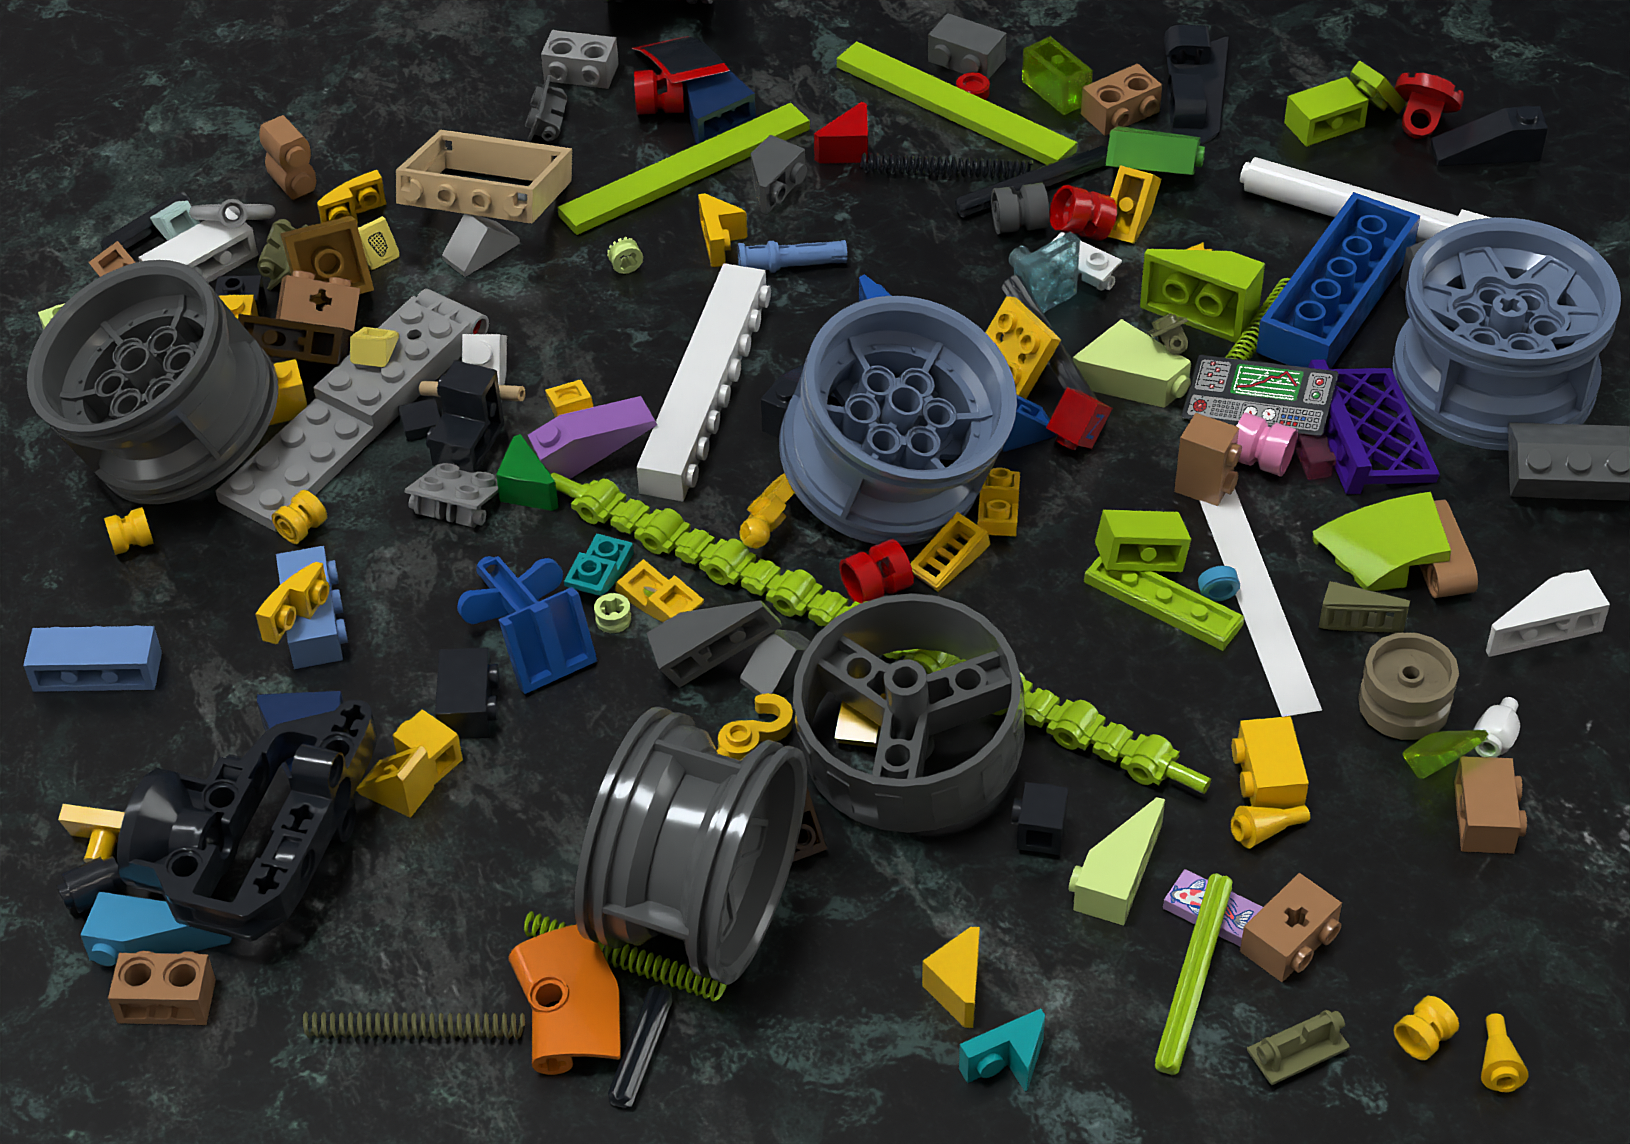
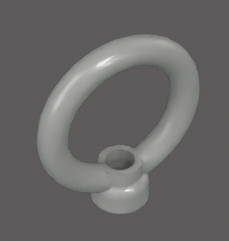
M228 199L222 204L195 205L189 210V215L193 219L220 220L223 225L229 228L240 227L246 220L271 219L276 213L272 205L243 204L237 199ZM227 208L238 216L236 220H230L226 217L225 212Z

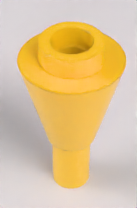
M1305 805L1284 810L1280 808L1238 806L1231 819V830L1237 841L1241 842L1246 848H1252L1286 829L1287 826L1309 822L1310 812Z
M1497 1013L1490 1014L1485 1019L1489 1039L1487 1040L1481 1080L1491 1090L1511 1092L1521 1087L1527 1081L1528 1070L1510 1038L1507 1036L1504 1017Z

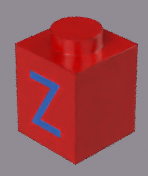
M1067 387L1046 428L1058 434L1055 441L1069 449L1076 451L1078 446L1092 449L1113 408L1082 391Z

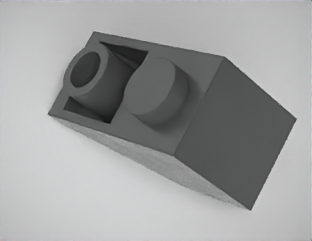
M769 135L751 153L752 182L762 213L767 214L777 204H780L797 184L803 182L807 174L805 149L773 135Z

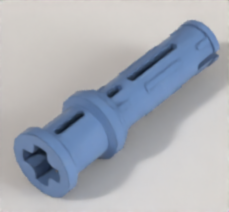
M845 240L795 245H778V242L768 241L767 245L745 246L744 243H738L737 246L738 266L769 270L770 273H776V271L780 270V267L847 263V245Z

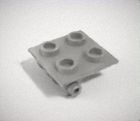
M442 463L436 465L405 488V493L411 494L409 508L414 509L416 514L436 517L440 520L446 516L448 522L456 520L458 524L474 528L476 525L482 526L484 524L486 511L481 510V506L498 493L497 479L491 473L466 472L459 470L457 465Z

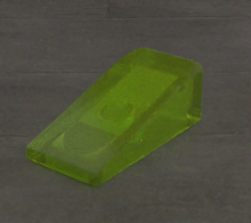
M1486 730L1430 733L1403 752V756L1417 777L1424 779L1487 740L1489 734Z

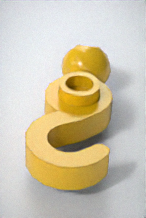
M785 473L774 480L747 509L751 514L742 523L739 532L741 541L749 548L757 549L764 546L769 541L770 532L776 529L786 518V515L783 513L786 507L785 503L795 492L790 486Z
M766 693L757 695L755 697V711L758 714H774L778 716V719L773 722L739 720L724 725L718 734V754L741 760L754 750L760 742L766 740L779 741L786 737L793 726L791 704L784 697L777 694Z

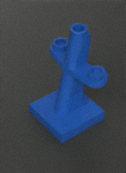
M499 556L484 557L478 562L477 574L489 589L464 592L458 600V612L463 620L470 624H477L505 616L498 620L518 687L524 694L597 662L579 593L571 587L544 600L537 601L555 590L562 582L563 571L555 560L550 558L537 560L519 578L515 576ZM489 565H495L494 571L489 574L486 568Z

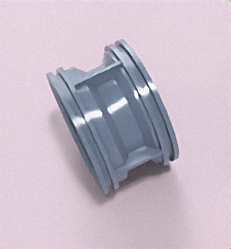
M1497 217L1470 220L1448 227L1428 239L1417 251L1410 266L1405 294L1406 308L1410 318L1398 335L1392 362L1393 374L1411 413L1423 424L1447 438L1466 445L1492 450H1508L1509 422L1582 425L1595 405L1602 371L1599 353L1605 348L1612 337L1621 305L1619 283L1606 260L1587 243L1566 231L1540 222L1517 218Z
M882 296L866 299L844 308L831 317L816 335L807 355L798 385L783 418L779 436V451L783 470L790 486L801 502L817 518L849 537L873 544L894 539L901 546L933 539L956 512L963 516H966L1012 430L1016 417L1017 393L1010 367L997 345L979 326L955 310L933 301L908 296ZM831 392L834 393L842 407L827 404V399ZM940 459L956 461L945 468Z

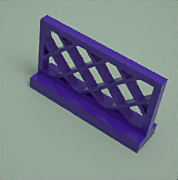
M1325 359L1310 361L1308 368L1337 371L1338 377L1336 382H1343L1353 388L1349 393L1335 385L1323 434L1321 435L1346 494H1361L1364 484L1437 482L1440 475L1391 368L1329 369ZM1368 382H1384L1387 390L1383 392L1368 384ZM1361 392L1376 400V403L1371 405L1356 397V395ZM1349 405L1365 415L1360 419L1349 413L1346 407ZM1385 405L1396 411L1399 416L1395 418L1379 408ZM1372 418L1389 428L1383 432L1367 422ZM1396 431L1409 438L1411 443L1407 445L1391 435ZM1361 432L1377 442L1372 446L1361 440L1358 433ZM1382 445H1385L1401 455L1398 459H1395L1379 449ZM1406 458H1409L1421 465L1423 469H1414L1403 462ZM1370 459L1379 462L1389 469L1372 470Z

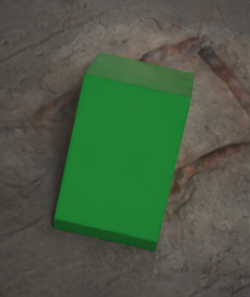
M522 435L514 436L496 474L500 502L549 511L558 509L555 480Z

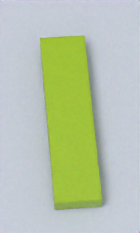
M1099 556L1084 575L1085 583L1222 651L1242 628L1244 623L1243 615L1153 571L1106 570L1102 558Z

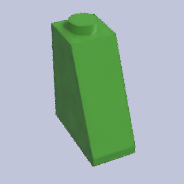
M1117 126L1110 131L1105 166L1119 167L1121 165L1132 169L1193 175L1196 167L1202 168L1205 147L1199 146L1200 137Z

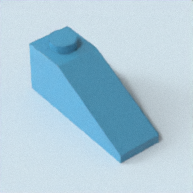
M105 892L98 893L80 934L89 959L104 966L116 964L119 953L150 951L160 954H180L182 952H195L228 944L232 940V937L177 923L165 901Z

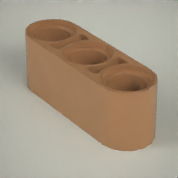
M1436 500L1434 503L1451 549L1450 560L1419 565L1420 570L1434 598L1475 593L1478 587V575L1474 561L1446 500Z

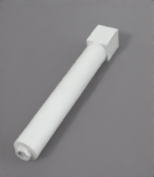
M1254 157L1251 163L1246 162L1240 176V182L1244 183V191L1331 217H1336L1353 192L1420 215L1416 242L1427 240L1438 232L1462 222L1491 218L1463 209L1459 216L1257 157Z

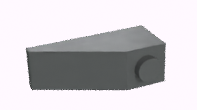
M759 600L680 612L647 632V636L659 670L680 688L782 627L780 619Z

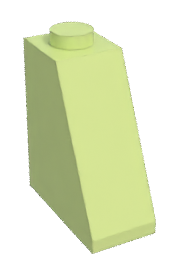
M1122 319L1073 357L1074 363L1092 391L1165 408L1176 398L1183 397L1191 384L1190 360L1180 354L1170 353L1165 345Z

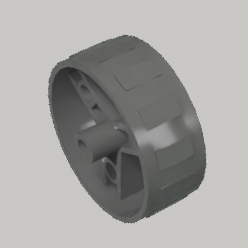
M910 593L883 596L858 604L835 617L817 633L803 653L795 674L793 714L800 748L806 759L807 770L818 791L836 809L857 822L881 830L906 833L937 830L959 823L984 809L1004 790L1017 769L1025 739L1024 687L1016 657L1004 635L985 616L962 603L940 596ZM922 649L941 651L967 661L926 674L924 667L917 661L906 659L889 665L877 656L893 651ZM828 691L881 726L872 775L853 769L832 756L814 736L812 723L818 706ZM885 693L886 700H884L880 695ZM1008 708L1005 720L993 739L974 757L953 769L922 777L925 760L932 754L935 748L934 734Z

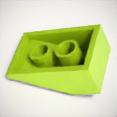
M1147 249L1144 253L1140 308L1161 316L1172 313V315H1176V318L1179 316L1185 317L1188 322L1184 324L1236 343L1259 310L1265 263L1232 251Z

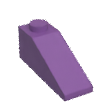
M639 396L561 414L528 434V437L539 459L550 473L555 472L571 479L657 426V423L645 401Z

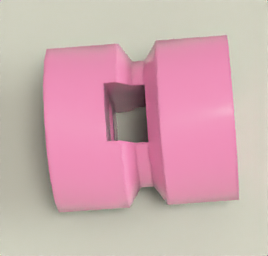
M1245 412L1236 426L1239 427L1237 444L1242 445V452L1238 462L1252 466L1257 461L1260 470L1283 476L1296 447L1298 430L1279 423L1268 427V423H1266L1264 418Z

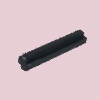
M184 192L177 193L100 241L102 251L117 241L127 250L158 231L150 217L177 201H188L192 207L191 198Z
M653 986L648 990L608 1091L609 1102L614 1106L627 1109L633 1105L673 1001L671 997L672 992L667 988Z

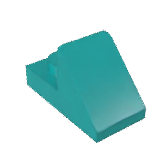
M1040 1008L961 1043L959 1047V1070L967 1083L980 1077H992L1008 1065L1026 1092L1029 1088L1044 1040L1045 1014Z

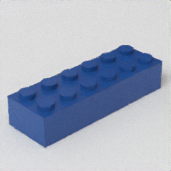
M1353 192L1261 318L1256 353L1290 366L1308 368L1311 360L1325 359L1329 369H1331L1403 266L1406 247L1416 243L1420 215Z

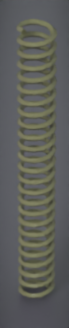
M307 1012L303 1014V1028L305 1035L309 1039L313 1035L318 1039L322 1035L327 1039L331 1035L336 1039L340 1035L345 1039L349 1035L354 1039L359 1035L363 1039L368 1035L372 1039L377 1035L383 1039L386 1034L390 1039L395 1034L399 1039L404 1034L408 1039L413 1034L417 1039L422 1034L426 1039L431 1034L435 1039L440 1034L444 1039L449 1034L453 1039L458 1034L464 1039L468 1034L471 1039L476 1037V1035L480 1039H483L485 1035L492 1039L495 1035L500 1040L505 1035L509 1040L514 1035L518 1040L525 1026V1014L523 1012L520 1014L518 1034L516 1014L514 1012L511 1014L509 1034L507 1014L505 1012L502 1014L500 1034L498 1030V1014L496 1012L493 1014L491 1033L489 1030V1014L487 1012L484 1014L482 1033L480 1031V1014L478 1012L475 1014L473 1033L471 1031V1015L469 1012L466 1014L464 1033L462 1031L460 1012L457 1014L455 1033L453 1031L451 1012L448 1014L446 1033L444 1032L442 1012L439 1013L437 1033L435 1032L433 1012L430 1013L428 1033L426 1032L424 1012L421 1013L419 1033L416 1027L415 1012L411 1016L410 1033H408L406 1012L402 1015V1029L400 1033L397 1012L393 1015V1029L391 1033L388 1012L384 1015V1029L382 1033L379 1012L375 1014V1029L373 1033L370 1012L366 1014L364 1034L361 1012L357 1014L355 1034L352 1012L348 1014L346 1034L343 1012L339 1014L337 1034L334 1012L330 1014L328 1034L325 1012L321 1014L319 1034L316 1012L312 1014L310 1034L308 1031Z

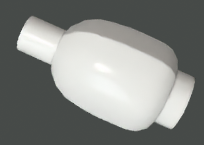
M1505 697L1500 705L1490 706L1477 722L1472 735L1475 749L1480 756L1497 758L1513 746L1520 731V722L1516 714L1519 705L1514 698Z

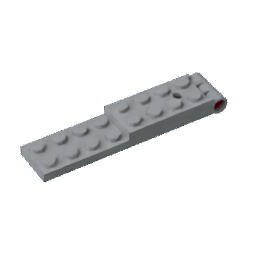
M430 289L422 290L417 297L412 296L378 327V329L399 332L398 341L385 367L353 364L350 361L349 354L314 386L316 398L215 491L218 502L277 532L272 522V514L281 506H289L292 497L300 490H306L316 495L399 416L398 406L410 404L421 395L419 385L422 381L437 380L452 365L454 360H458L462 356V334L487 333L489 327L488 317Z

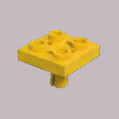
M1006 296L985 333L992 339L1005 357L1014 378L1017 395L1027 399L1061 339L1019 299Z

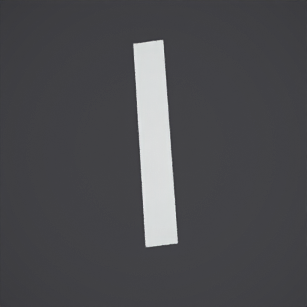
M1234 489L1231 495L1225 493L1218 506L1199 500L1224 566H1230L1237 571L1240 589L1235 595L1281 716L1322 711L1236 490Z

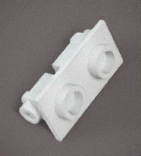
M1063 232L1041 252V255L1047 257V262L1051 263L1052 268L1059 269L1074 277L1080 272L1082 273V281L1095 286L1100 291L1104 289L1110 290L1113 287L1115 277L1111 276V273L1122 263L1121 259Z

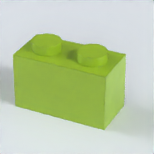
M1343 77L1289 95L1284 123L1307 147L1365 127L1369 99L1347 77Z
M1103 510L1095 544L1106 570L1183 572L1191 537L1179 512Z

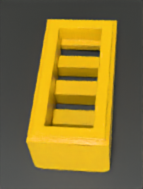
M956 512L910 563L913 575L937 592L940 591L990 545L988 532L959 512ZM961 537L962 539L967 541V543L963 545L960 542H958L957 539ZM951 546L956 551H958V553L956 555H953L948 550H946V548ZM940 555L949 563L945 566L935 558ZM929 564L940 571V573L935 577L923 568Z

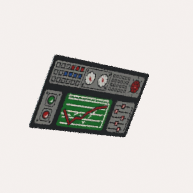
M1200 355L1196 363L1182 418L1192 419L1194 414L1198 413L1231 425H1237L1242 415L1246 412L1264 418L1266 423H1268V427L1279 423L1297 429L1298 433L1321 436L1338 372Z

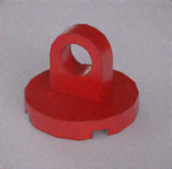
M1408 72L1400 75L1397 79L1395 90L1407 102L1402 117V127L1405 133L1413 139H1424L1430 136L1439 122L1441 113H1453L1461 109L1464 101L1463 91L1458 90V92H1455V85L1452 82L1435 75L1416 73L1414 78L1409 77ZM1415 113H1423L1429 119V126L1423 129L1416 128L1411 122V116Z

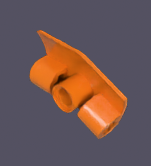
M576 924L538 935L517 945L509 954V962L532 1008V1068L542 1074L555 1075L569 1071L573 1067V1057H599L619 1060L621 1058L620 991L617 980L598 943L584 939L580 935ZM559 1001L554 1006L546 1007L550 1002Z

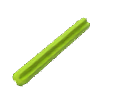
M1216 873L1212 874L1208 879L1155 1059V1068L1160 1072L1175 1075L1180 1070L1232 890L1233 882L1228 876H1221Z

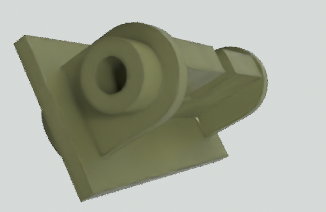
M279 219L272 224L266 241L268 244L264 246L257 263L259 273L271 279L267 288L270 291L282 281L283 277L286 275L291 276L280 233L295 230V228L286 219Z
M1167 314L1151 322L1154 329L1146 332L1150 337L1154 338L1157 336L1159 342L1165 345L1166 349L1172 354H1181L1188 346L1187 337L1181 326L1188 322L1185 317L1179 316L1176 318L1175 314Z
M1325 1010L1302 1023L1262 1039V1041L1247 1047V1051L1270 1084L1274 1085L1349 1050L1350 1046L1340 1033V1029L1345 1027L1342 1015L1338 1011L1330 1012Z

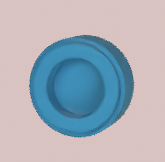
M1216 566L1206 570L1199 576L1198 586L1202 596L1216 602L1234 596L1240 589V581L1234 568L1230 566Z

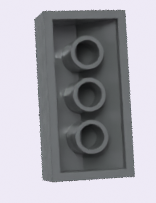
M1508 423L1510 497L1630 501V426Z

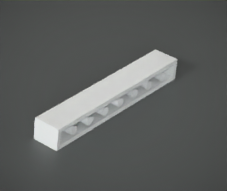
M723 263L656 420L657 426L652 429L638 462L639 494L683 502L689 487H695L699 472L698 464L700 460H706L709 437L711 433L716 434L718 431L720 410L722 407L726 408L728 406L731 383L737 382L739 379L742 356H748L751 347V334L759 330L762 307L767 308L770 302L771 287L766 285L765 270Z

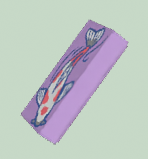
M1184 869L1165 897L1163 909L1195 924L1208 880ZM1231 892L1218 936L1241 946L1244 926L1263 907Z

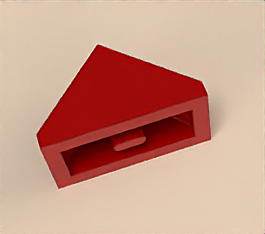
M860 102L814 133V160L816 162L861 163L862 154L865 152L868 163L866 103Z

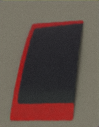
M689 36L632 48L650 57L662 69L671 83L729 71V68L708 45L697 38Z

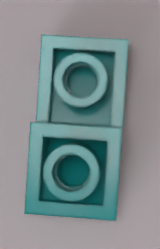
M596 533L586 554L579 552L564 580V586L573 587L576 590L599 596L604 595L615 584L634 554L633 543Z

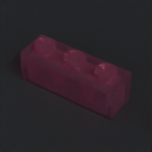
M1298 433L1295 451L1307 479L1330 477L1333 466L1336 465V457L1334 452H1331L1328 447L1327 436L1323 434L1316 436Z

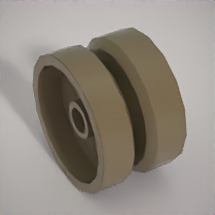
M1395 633L1381 638L1370 648L1365 660L1363 680L1358 696L1360 712L1373 728L1384 735L1400 740H1420L1436 734L1446 725L1451 711L1453 695L1459 677L1456 658L1448 647L1432 637L1419 633Z

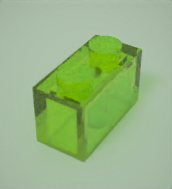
M1051 36L1024 48L1022 81L1063 115L1081 108L1082 87L1092 83L1093 70Z

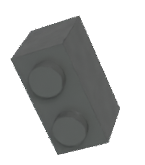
M949 13L944 16L928 35V62L963 74L975 72L989 79L1006 60V32Z

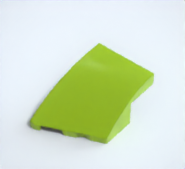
M1431 492L1407 495L1363 507L1313 531L1312 537L1313 542L1317 546L1322 544L1335 556V563L1344 571L1352 574L1354 580L1363 589L1369 591L1407 587L1409 566L1446 562L1450 560L1451 549Z

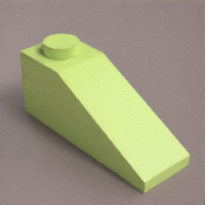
M1156 797L1089 850L1083 867L1075 866L1069 883V891L1075 892L1074 911L1120 925L1125 924L1162 827L1165 799Z

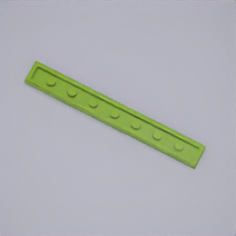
M857 41L837 57V68L1046 165L1068 158L1077 152L1076 141Z
M792 103L786 104L558 207V215L576 235H579L751 157V153L769 135L786 141L810 130V120Z

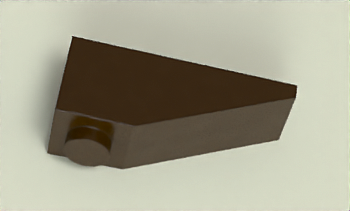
M238 314L240 323L269 357L287 360L296 359L299 362L331 367L339 365L350 354V337L356 333L340 327Z

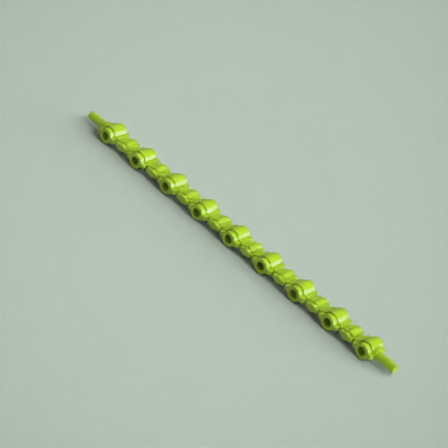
M555 472L550 474L555 480L556 490L575 499L571 503V507L586 522L596 524L599 521L605 524L608 519L612 518L610 520L611 526L616 527L620 532L628 534L636 530L634 532L635 539L641 541L643 546L654 554H661L662 552L669 554L673 549L677 548L675 556L681 558L686 563L695 565L698 561L702 560L699 563L700 569L705 571L709 578L717 584L726 585L729 582L735 585L738 580L743 579L741 587L747 589L752 594L762 596L764 592L768 591L766 600L773 603L776 610L785 616L791 617L796 614L802 617L809 610V619L820 626H826L835 617L861 604L855 601L851 607H847L848 599L838 592L827 590L825 594L821 595L823 586L816 583L813 576L804 570L798 569L794 572L787 570L780 576L781 568L775 566L771 561L760 559L755 564L756 554L749 552L747 546L737 539H729L728 541L721 539L714 545L715 537L709 535L704 530L695 528L692 532L688 533L691 530V525L685 522L681 515L673 509L666 508L661 511L656 508L652 514H649L650 507L640 500L630 498L628 502L624 503L627 500L626 494L620 492L619 488L608 479L593 480L590 484L585 483L581 485ZM922 649L893 651L884 654L887 658H894L896 660H899L904 655L906 657L903 660L917 661L924 667L926 674L967 661L965 659L960 660L957 656L941 651ZM1020 672L1024 687V720L1028 724L1036 725L1040 728L1044 723H1049L1046 732L1053 735L1055 740L1064 748L1074 750L1079 747L1086 750L1089 744L1092 743L1094 744L1093 753L1098 754L1104 760L1116 762L1119 757L1123 758L1120 767L1127 770L1135 781L1144 785L1152 784V782L1159 785L1162 780L1169 777L1203 794L1208 790L1211 778L1175 762L1179 757V751L1173 749L1171 743L1164 737L1156 734L1147 737L1140 734L1138 739L1134 741L1132 740L1133 732L1122 724L1111 722L1107 727H1104L1106 717L1098 714L1097 709L1087 701L1077 700L1072 702L1067 699L1062 706H1059L1060 698L1049 690L1037 688L1034 693H1031L1033 683L1027 681ZM1008 708L997 711L992 714L1003 715L1004 713H1007Z

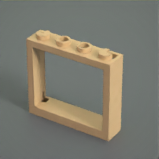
M439 130L396 169V204L532 224L572 181V148ZM445 140L452 141V150H448L445 147ZM445 168L533 182L529 186L440 173ZM518 193L527 194V201H518Z

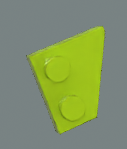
M1361 61L1352 69L1349 80L1364 94L1369 96V101L1384 112L1386 108H1389L1396 114H1399L1407 104L1389 81Z

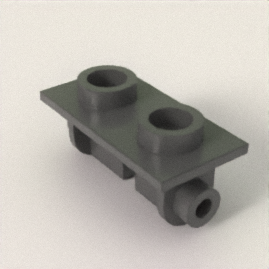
M547 75L543 87L536 86L532 95L530 105L535 108L531 107L525 123V127L530 128L527 142H531L534 135L540 136L546 141H553L560 134L567 95L563 89L549 86L551 77Z

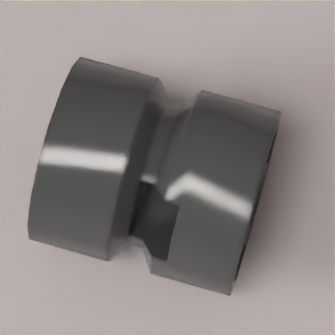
M1043 183L1022 185L1020 191H1016L1013 186L992 189L991 207L997 234L1018 232L1021 226H1024L1027 231L1048 228L1049 204Z

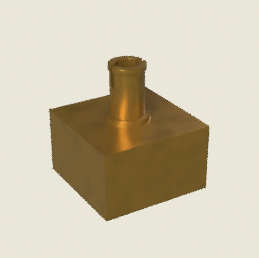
M352 216L280 233L291 276L293 271H304L315 274L314 280L329 283L330 277L350 280L351 287L360 288V294L374 290L357 222ZM318 293L309 300V302H313L316 305L327 302L321 300V293Z

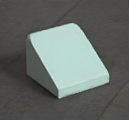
M177 201L150 217L153 224L167 241L200 223L199 220L193 219L189 215L191 205L188 201Z

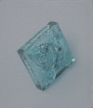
M1071 231L1033 253L1021 245L1019 249L1015 248L1010 254L1008 261L1014 267V275H1019L1043 313L1077 294L1080 238Z

